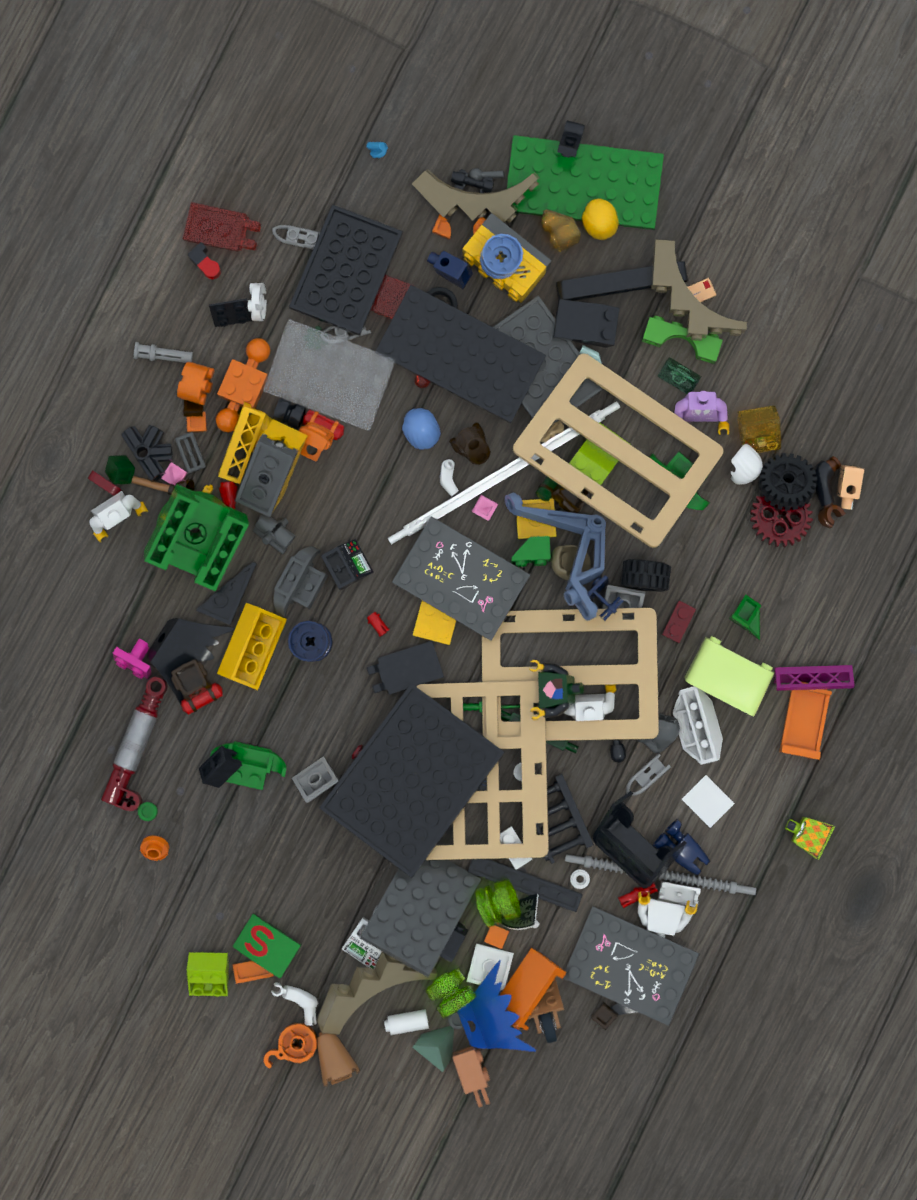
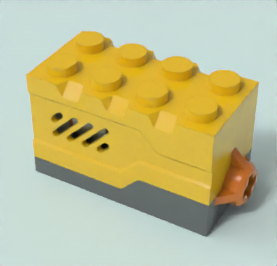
M491 213L487 219L481 217L473 226L474 235L463 247V260L471 267L476 265L479 268L478 272L487 279L488 275L480 264V253L487 240L498 234H509L516 238L523 250L521 264L510 277L492 279L494 280L493 284L498 289H506L509 293L508 296L513 301L522 303L550 269L551 260L494 214ZM499 254L496 259L502 262L505 257H501V254Z

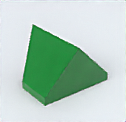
M745 595L729 619L760 640L761 604Z

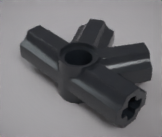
M149 425L143 437L135 426L129 427L121 434L122 438L150 481H158L166 474L159 462L173 461L172 444H159L164 432L155 426ZM141 451H148L145 457H139Z

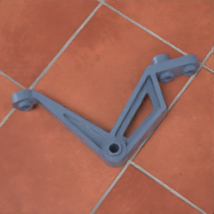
M514 492L506 495V507L513 515L581 534L566 586L567 591L564 592V598L568 605H576L585 620L589 621L596 618L597 606L590 600L586 588L582 585L596 580L604 571L606 527L604 518L599 515L523 507V502L519 495ZM594 540L593 568L582 572L589 542Z

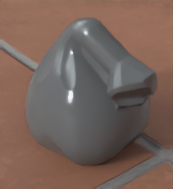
M658 713L659 733L654 739H636V741L645 744L653 753L663 752L676 740L679 734L680 726L675 717Z

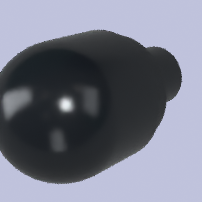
M612 740L613 745H610L611 758L614 762L621 763L626 758L625 746L620 743V740Z

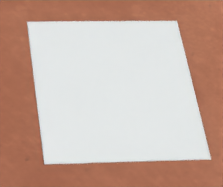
M707 775L682 798L710 828L735 804Z

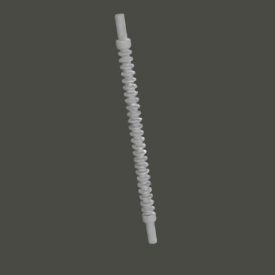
M566 854L565 862L581 864L585 868L592 866L593 869L598 867L599 870L604 868V871L609 869L610 872L612 870H615V873L620 871L623 874L624 872L613 860L611 862H608V859L603 861L602 858L597 860V857L592 859V856L587 855L580 857ZM668 870L658 878L659 881L664 879V882L666 880H669L670 883L675 881V884L677 882H680L681 885L686 883V886L691 884L692 887L694 885L697 887L702 886V888L707 887V889L713 888V890L718 889V891H729L731 894L736 892L749 895L756 894V888L737 885V882L731 881L728 883L727 880L722 882V880L717 881L716 878L712 880L711 878L706 879V877L701 878V876H690V874L685 876L684 873L680 875L679 872H676L674 874L673 871L669 873Z

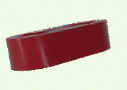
M93 470L88 476L90 481L113 496L122 491Z

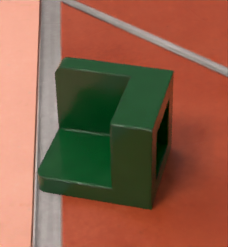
M126 455L109 456L105 473L112 483L131 484L135 467Z

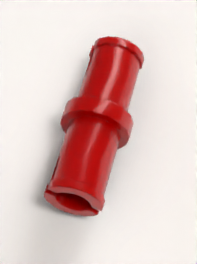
M655 884L648 888L635 887L633 891L618 897V900L624 909L639 901V892H641V897H647L648 892L651 895L658 892V890L655 888Z

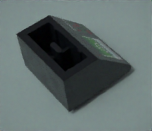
M356 539L337 546L321 555L340 591L374 573Z

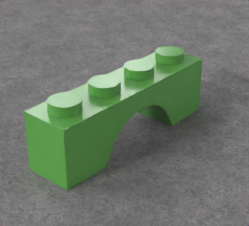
M659 316L649 318L642 342L660 347L669 339L681 338L693 346L696 359L715 364L723 341L719 339L718 335L708 333L706 338H703L701 341L691 340V337H686L687 328H684L683 324L674 321L671 324L665 322V319Z

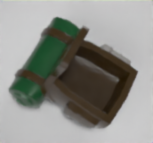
M546 476L536 491L539 499L549 501L553 498L566 512L578 513L585 505L584 501L548 476ZM583 489L581 492L588 498L591 495L586 489Z

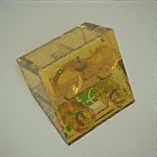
M548 209L543 211L541 225L545 232H549L551 237L549 240L554 249L557 248L561 252L580 242L581 233L573 217Z
M775 405L737 412L742 446L748 444L757 453L781 449L780 418Z

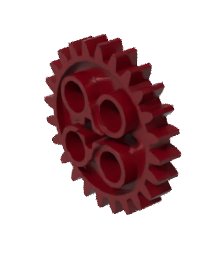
M757 496L756 501L758 503L752 504V507L756 510L750 511V514L754 515L750 522L756 523L752 526V529H758L756 536L763 535L761 541L769 539L768 545L774 541L776 547L780 543L786 547L787 542L793 546L795 544L794 539L800 542V535L804 537L807 535L805 530L811 528L807 523L813 521L812 518L808 517L813 511L807 510L811 504H805L802 508L798 506L796 510H793L792 507L789 511L785 510V507H782V510L777 509V504L774 508L770 505L771 501L766 502L764 500L765 496L763 498ZM763 511H770L772 518H766L763 515ZM779 514H780V515H782V514L785 515L784 519H783V518H780V519H779L777 516H778ZM790 515H797L799 522H793L790 519ZM775 526H782L784 533H777Z

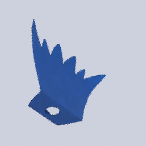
M499 960L474 994L457 1011L470 1046L481 1049L500 1048L536 1051L530 1045L516 1038V1036L522 1034L521 1031L510 1027L520 1016L516 1013L505 1011L511 1001V995H498L502 986V982L495 984L501 962ZM468 1021L474 1022L476 1026L474 1032H471Z

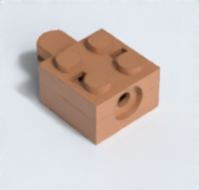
M469 1046L453 1052L452 1058L465 1094L474 1092L480 1108L483 1107L478 1090L481 1089L486 1105L490 1104L485 1087H488L487 1081L490 1080L487 1068H482L483 1056L480 1048L476 1049Z

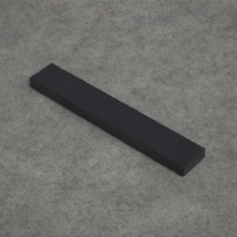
M472 859L468 872L525 894H538L539 899L573 912H577L583 896L579 892L490 859Z

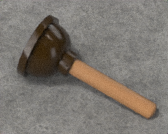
M136 476L132 478L133 484L168 492L169 495L172 494L176 484L192 491L195 488L194 480L189 478L187 480H180L175 485L151 482L148 479Z

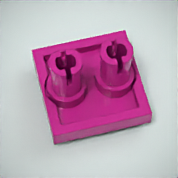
M138 639L130 653L118 647L114 650L113 657L118 667L124 670L126 668L132 670V674L140 679H143V677L148 679L152 673L150 665L142 662L149 650L147 642Z

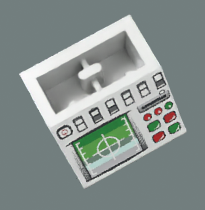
M363 917L342 950L367 967L375 969L382 951L359 939L369 922L368 919Z

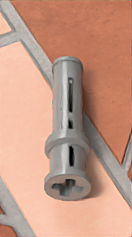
M136 342L134 359L139 357L149 359L150 361L160 359L187 363L192 362L193 352L157 348L155 344L149 346Z

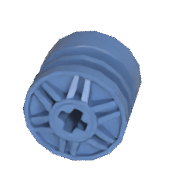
M509 234L492 236L487 240L480 253V264L484 272L494 279H505L513 275L522 262L523 250L521 244ZM499 254H501V257H505L502 262L496 259Z

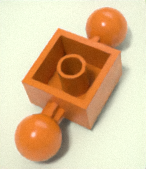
M256 338L247 344L246 354L249 359L246 365L233 359L229 365L217 393L220 398L229 401L228 407L219 411L216 416V425L223 432L229 433L234 431L239 418L238 410L240 406L243 407L244 402L252 404L251 408L256 409L269 379L267 373L257 370L258 364L267 360L270 355V346L264 339Z

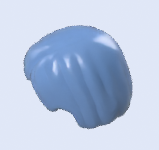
M417 408L410 410L405 415L402 431L414 448L420 450L429 449L438 442L441 435L440 427L430 411Z

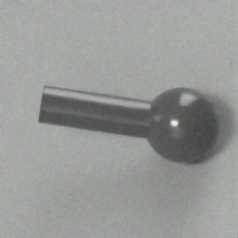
M474 168L469 172L468 177L482 181L487 177L492 179L504 178L505 173L504 171L482 172L480 169Z

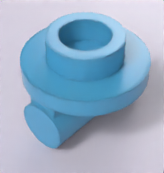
M367 143V148L371 150L370 155L373 158H381L386 154L388 149L386 143Z

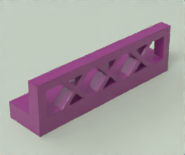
M852 665L775 667L773 675L776 691L854 688L855 686Z

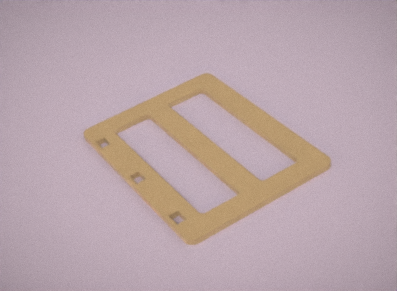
M580 354L513 446V452L646 545L656 548L663 541L722 456L723 447L588 354ZM590 379L697 452L699 456L683 479L678 478L570 404V399L583 381ZM554 421H562L668 494L669 500L654 520H650L542 446L540 440ZM534 454L544 460L541 465L531 459ZM583 489L593 494L591 499L581 493ZM635 523L643 530L640 534L630 526Z
M617 608V612L612 614L606 621L599 616L606 609H598L596 618L589 621L583 618L578 609L509 611L507 616H515V622L503 621L492 641L482 636V682L538 681V672H541V670L535 672L529 670H535L537 667L501 666L500 637L504 633L637 631L638 663L635 665L560 667L567 670L570 676H574L575 683L582 682L583 685H638L639 718L636 720L546 721V741L654 739L659 733L657 615L654 609ZM622 613H635L634 620H623ZM563 615H575V621H563ZM497 696L498 737H521V722H503L501 720V696ZM482 697L483 737L486 738V699Z

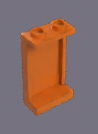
M828 689L791 690L779 752L820 760L821 752L819 751L832 691H828Z
M533 948L529 950L500 994L512 996L505 1011H510L520 1016L512 1024L518 1030L520 1028L528 1030L529 1027L525 1022L555 977L558 976L563 979L567 973Z

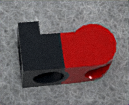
M200 242L187 255L207 278L211 280L217 279L221 274V268L217 262L209 259L205 254L208 251L206 246Z

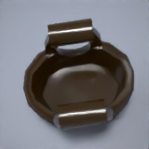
M478 422L474 423L472 427L463 429L458 433L457 438H451L449 441L454 451L461 456H465L472 464L480 465L489 459L491 451L486 443L485 433Z

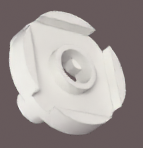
M250 283L252 299L248 300V311L251 312L252 321H263L266 316L267 300H264L263 295L266 294L264 283Z

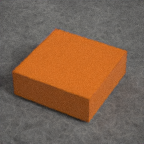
M203 412V417H187L188 433L207 432L206 412Z
M491 923L484 942L502 949L509 931Z

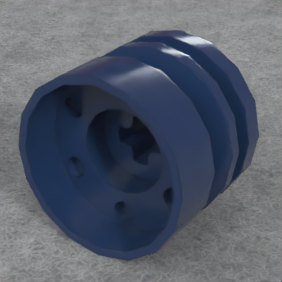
M312 621L300 622L289 633V649L300 660L308 662L321 661L332 649V635L327 627L321 623ZM309 638H315V646L308 645L310 643Z

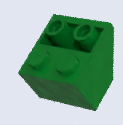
M530 537L512 556L511 563L517 567H526L527 563H534V566H546V562H550L551 559L550 537Z

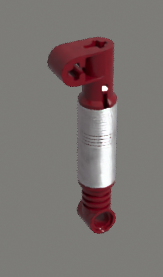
M153 677L148 680L145 689L146 695L143 694L144 699H141L143 703L136 706L135 711H133L130 724L126 729L127 731L123 736L124 738L116 754L117 756H115L116 758L113 761L114 769L101 798L102 801L126 811L137 810L142 804L141 795L128 789L127 785L131 775L135 774L137 766H139L138 764L144 752L143 749H145L144 747H146L152 728H154L155 721H157L158 710L156 708H159L158 703L161 704L160 699H163L168 688L165 679ZM159 681L162 685L159 692H155L152 688L153 683ZM125 791L127 792L125 798H132L133 796L135 804L130 806L129 801H124L123 805L120 804Z

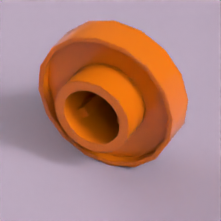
M148 836L142 840L140 851L145 858L158 861L166 858L168 855L169 844L159 836Z

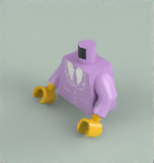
M689 392L684 399L676 403L674 414L686 422L720 421L718 424V434L721 435V429H726L727 435L729 434V423L726 422L728 420L727 405L720 398H717L715 392Z

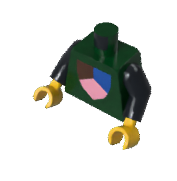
M537 660L530 661L537 664V668L535 670L529 669L530 671L541 670V672H538L539 708L534 707L530 710V712H538L539 715L531 717L532 720L536 721L540 716L544 718L560 716L569 709V705L575 703V695L584 693L583 683H575L574 676H570L568 671L559 665L544 662L540 664Z

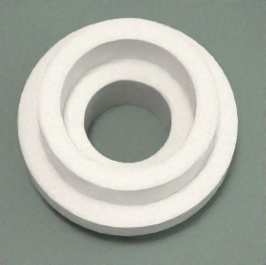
M578 869L571 874L570 881L575 888L583 889L589 884L590 877L586 871ZM579 875L583 876L584 878L583 882L581 883L577 882L576 880L577 876Z

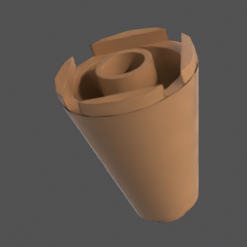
M319 1033V1037L316 1039L323 1085L326 1087L328 1082L334 1085L349 1079L354 1071L358 1074L360 1072L359 1067L336 1034Z

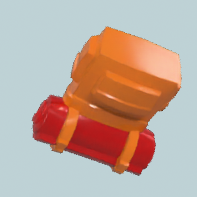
M307 411L302 420L305 426H301L299 432L308 435L300 454L313 461H318L321 452L331 447L333 439L338 440L344 435V426L339 424L338 421H333L320 415L317 411ZM310 445L317 448V453L314 455L309 454L307 446Z

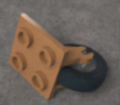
M556 979L553 980L528 1018H534L538 1034L545 1033L548 1043L557 1041L555 1029L561 1028L557 1011L564 1010Z

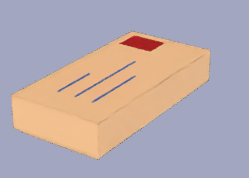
M709 278L687 287L700 302L716 296Z

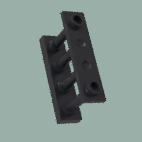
M563 774L556 776V781L553 782V785L547 787V795L557 791V793L561 792L564 797L560 803L548 808V816L563 809H569L572 816L569 817V820L549 828L548 837L570 827H577L580 834L576 838L548 851L544 858L546 862L550 860L551 864L555 863L553 856L581 844V846L585 845L586 848L594 845ZM536 823L538 835H543V831L541 832L538 823Z

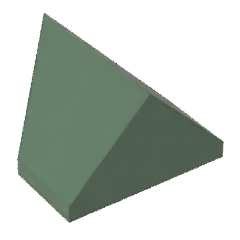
M447 1026L423 1033L412 1048L443 1072L452 1059L454 1028Z

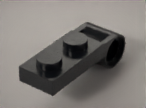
M567 120L557 152L561 153L564 157H576L585 125Z

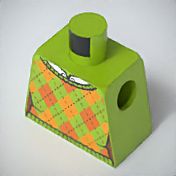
M802 817L800 823L789 819L785 826L786 830L794 833L791 841L818 860L835 828L833 825Z

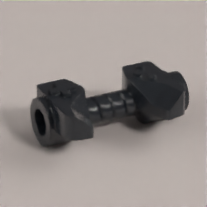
M463 169L457 172L453 171L451 182L455 184V188L461 190L466 185L480 188V193L492 192L494 185L491 177L479 181L468 177V173Z

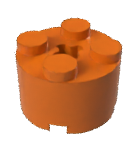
M187 362L181 374L183 375L182 381H179L177 397L204 405L207 398L206 393L210 394L213 383L210 382V379L214 375V368Z

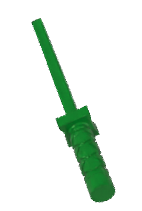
M479 702V704L463 703V711L479 710V712H482V702ZM501 705V709L520 708V705Z

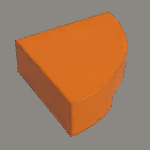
M439 214L432 233L450 240V224L445 217Z

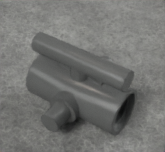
M263 514L253 529V532L262 538L264 544H270L282 555L296 537L286 528L288 524L286 518L276 521L273 517Z

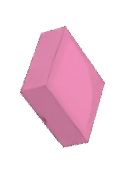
M171 462L165 471L166 474L161 479L175 485L178 481L184 480L188 473Z
M480 495L472 512L489 521L498 503Z

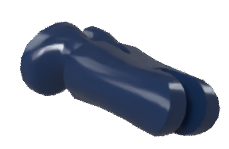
M676 819L665 829V832L672 836L678 844H674L665 833H662L656 839L653 846L656 849H660L662 846H669L674 849L683 841L687 842L675 862L698 876L701 870L693 861L698 858L699 861L707 866L710 860L689 833L685 835L681 833L680 828L682 824Z

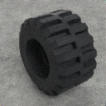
M649 560L623 561L621 585L638 590L667 591L669 590L671 566L666 563Z

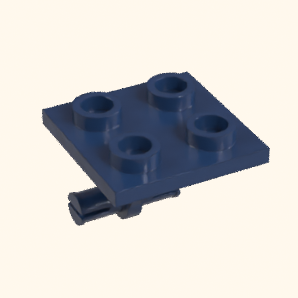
M606 575L603 578L598 577L592 583V589L589 592L587 591L591 601L596 597L607 607L599 615L604 621L612 614H615L617 612L616 609L624 603L618 596L610 604L599 594L609 584Z

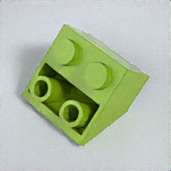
M189 952L187 964L189 995L228 996V953Z

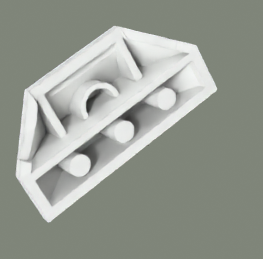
M695 686L680 690L673 709V716L679 722V737L683 750L701 765L720 760L723 737L712 700L704 691Z

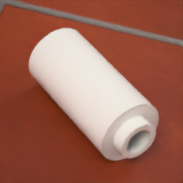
M426 1009L387 1016L388 1020H384L386 1032L390 1031V1035L429 1029Z

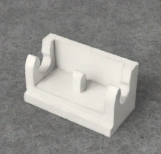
M661 881L658 900L686 905L687 901H690L689 906L695 907L696 903L698 904V896L701 889Z

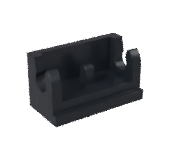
M221 746L199 767L202 783L218 788L221 787L242 766L240 760L233 758L237 755V752L227 749L225 746Z

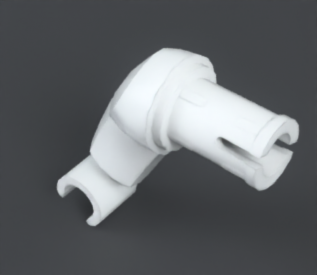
M274 983L275 987L280 988L278 992L271 991L274 996L282 995L283 998L296 1002L304 1008L305 1025L317 1024L316 1007L318 1000L315 996L300 988L287 985L282 988L280 983Z

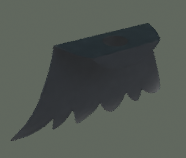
M173 618L167 621L150 647L148 654L150 662L168 683L180 705L181 701L184 700L181 691L176 690L171 680V672L194 659L197 661L214 659L213 654L206 646L219 644L213 637L233 631L235 628L207 625L180 618Z

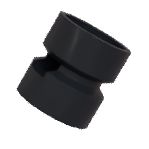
M280 398L274 411L273 419L282 424L287 423V426L298 430L306 412V407L297 403L292 405L291 401Z

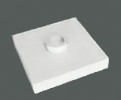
M476 943L467 982L480 985L494 965L501 960L495 984L502 982L500 990L503 991L514 953Z

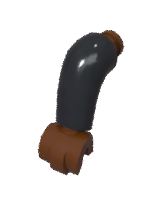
M834 456L826 462L821 460L814 468L816 472L815 477H817L815 491L821 507L824 506L819 511L818 520L827 528L834 526L831 512H834L837 518L846 514L840 506L833 505L834 498L831 481L835 476L834 472L836 469L841 467L840 461Z

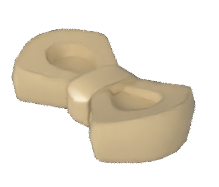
M560 420L553 424L540 441L547 442L550 437L564 431V424Z

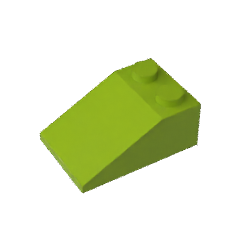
M587 439L569 464L599 485H602L618 463V460Z

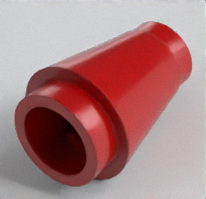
M232 481L220 482L219 491L222 502L228 507L236 508L235 499L238 486Z

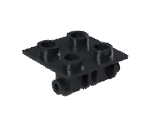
M247 298L209 304L215 327H225L238 323L244 324L252 321L251 313L248 311Z

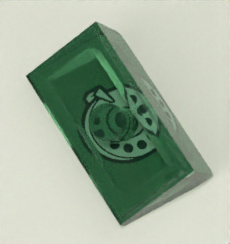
M670 357L657 376L686 394L693 392L701 379L699 374Z

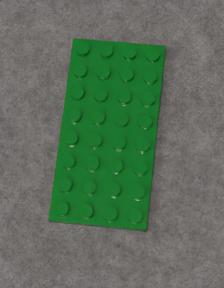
M513 135L507 189L521 183L534 172L540 177L537 180L539 184L532 191L528 189L523 194L525 198L518 205L515 202L513 203L518 209L515 213L547 217L548 210H551V214L556 212L554 214L561 217V214H563L564 217L562 218L564 219L571 218V220L582 221V214L587 204L593 199H604L615 208L619 226L655 229L664 154L580 144L576 157L568 158L557 152L560 141Z

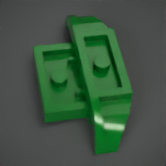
M680 451L668 465L662 463L653 453L649 456L650 459L680 479L685 477L694 464ZM696 492L686 507L694 510H704L710 502Z
M234 741V743L220 745L211 751L212 755L221 746H225V748L237 752V755L233 758L240 760L242 766L226 781L228 783L263 790L267 773L275 771L283 777L286 774L287 767L281 757L272 752L271 749Z

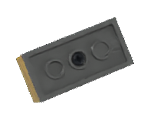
M272 419L267 430L263 432L256 444L235 501L270 517L285 494L288 482L308 435Z

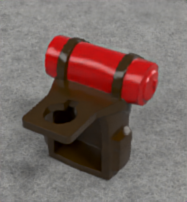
M196 659L171 672V680L176 690L181 691L184 700L181 701L182 710L188 715L197 712L198 709L213 701H217L218 698L223 696L221 686L216 682L210 683L207 679L208 673L205 667Z

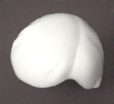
M744 444L732 458L731 462L736 470L735 472L731 471V480L735 484L742 485L752 482L760 475L763 468L760 455L750 445Z

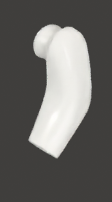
M448 459L441 465L440 484L452 497L459 490L453 481L455 463L453 460Z

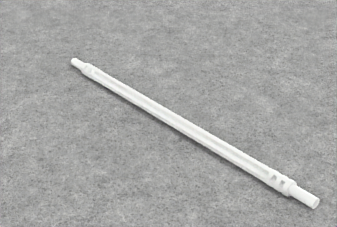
M616 401L601 411L600 409L589 415V417L600 423L605 420L606 416L618 410L620 405ZM569 427L541 445L553 451L578 436L579 433ZM534 454L531 459L536 461L539 457ZM520 457L403 526L404 529L388 538L389 542L392 545L407 535L411 536L424 528L431 516L435 519L441 518L528 466L529 463Z

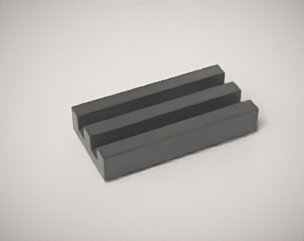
M193 432L175 438L188 474L207 468ZM189 437H191L192 443L201 464L199 466L196 463L195 457L193 455L192 449L187 439ZM181 440H184L186 448L188 450V453L194 466L193 468H190L188 460L186 458L185 452L180 442Z

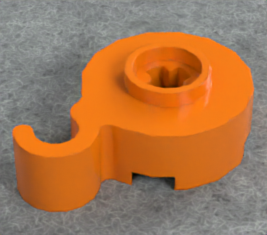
M304 1023L288 1025L281 1032L278 1049H271L265 1054L264 1064L266 1067L271 1068L273 1065L269 1059L271 1055H275L279 1060L285 1059L293 1063H302L309 1060L317 1048L315 1031ZM295 1038L303 1041L301 1043L302 1047L293 1045Z

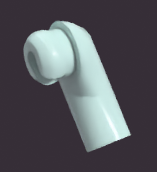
M582 346L580 354H588L602 364L597 351L587 346Z

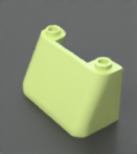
M713 636L710 639L705 637L684 677L685 681L751 716H755L773 678V667L766 663H762V665L755 664L724 648L720 644L721 640Z

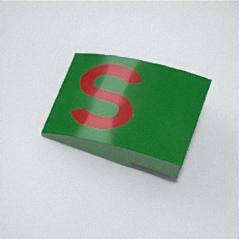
M252 914L233 947L281 979L302 944L257 915Z

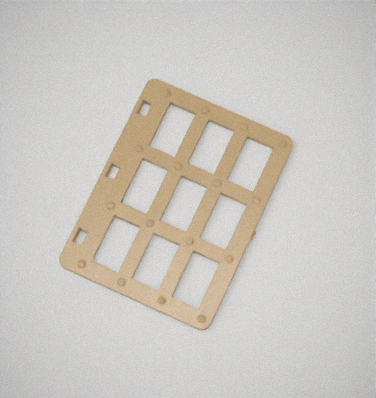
M538 681L420 684L416 686L431 698H451V713L462 721L463 697H485L486 739L500 749H521L522 790L499 791L498 761L487 776V791H476L468 802L488 803V844L466 845L464 807L453 822L454 845L436 846L426 860L545 857L549 851L546 718L540 716L538 720H532L531 717H537L539 714L534 715V711L530 712L534 708V703H539ZM497 696H520L521 737H498ZM535 763H542V775H535ZM500 802H522L523 844H500ZM536 823H543V835H537Z

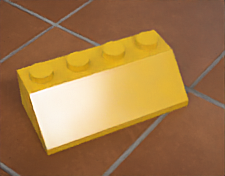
M246 603L217 674L258 690L287 619Z

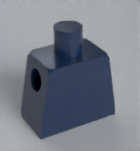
M442 251L440 255L431 252L427 259V262L434 265L433 268L438 275L461 289L465 288L473 275L468 263L445 251Z

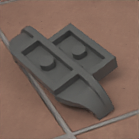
M313 546L306 547L290 558L274 588V608L277 614L285 618L289 604H293L294 601L308 609L312 607L328 577L325 573L313 568L314 564L312 561L317 554H320L321 550Z

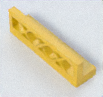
M246 402L243 404L218 477L238 484L241 483L266 415L265 412L251 408L252 404ZM249 413L260 416L259 422L251 426L248 421ZM250 430L253 438L251 441L244 443L241 435ZM244 448L246 457L238 461L235 452ZM237 465L240 471L238 478L228 475L229 468Z

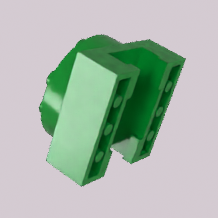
M176 484L169 501L163 506L158 515L156 527L144 549V561L164 570L167 569L169 564L196 575L194 583L216 591L249 526L247 514L226 506L220 499L209 493L192 491ZM193 528L200 529L197 533H192L190 530Z

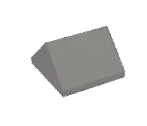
M607 585L604 599L612 604L619 596L624 603L618 608H642L645 591ZM603 604L602 609H607V607ZM622 613L623 620H634L635 613Z
M324 756L292 777L306 803H309L339 782V778Z

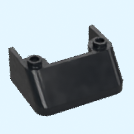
M629 791L611 805L594 832L593 841L640 887L648 888L676 861L687 842L683 841L674 849L669 846H662L657 850L631 826L634 821V815L626 804L633 795V792Z

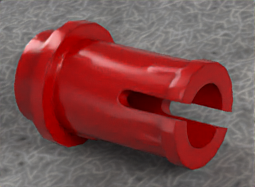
M374 612L367 617V623L371 624L379 634V637H381L390 629L379 617L380 613Z

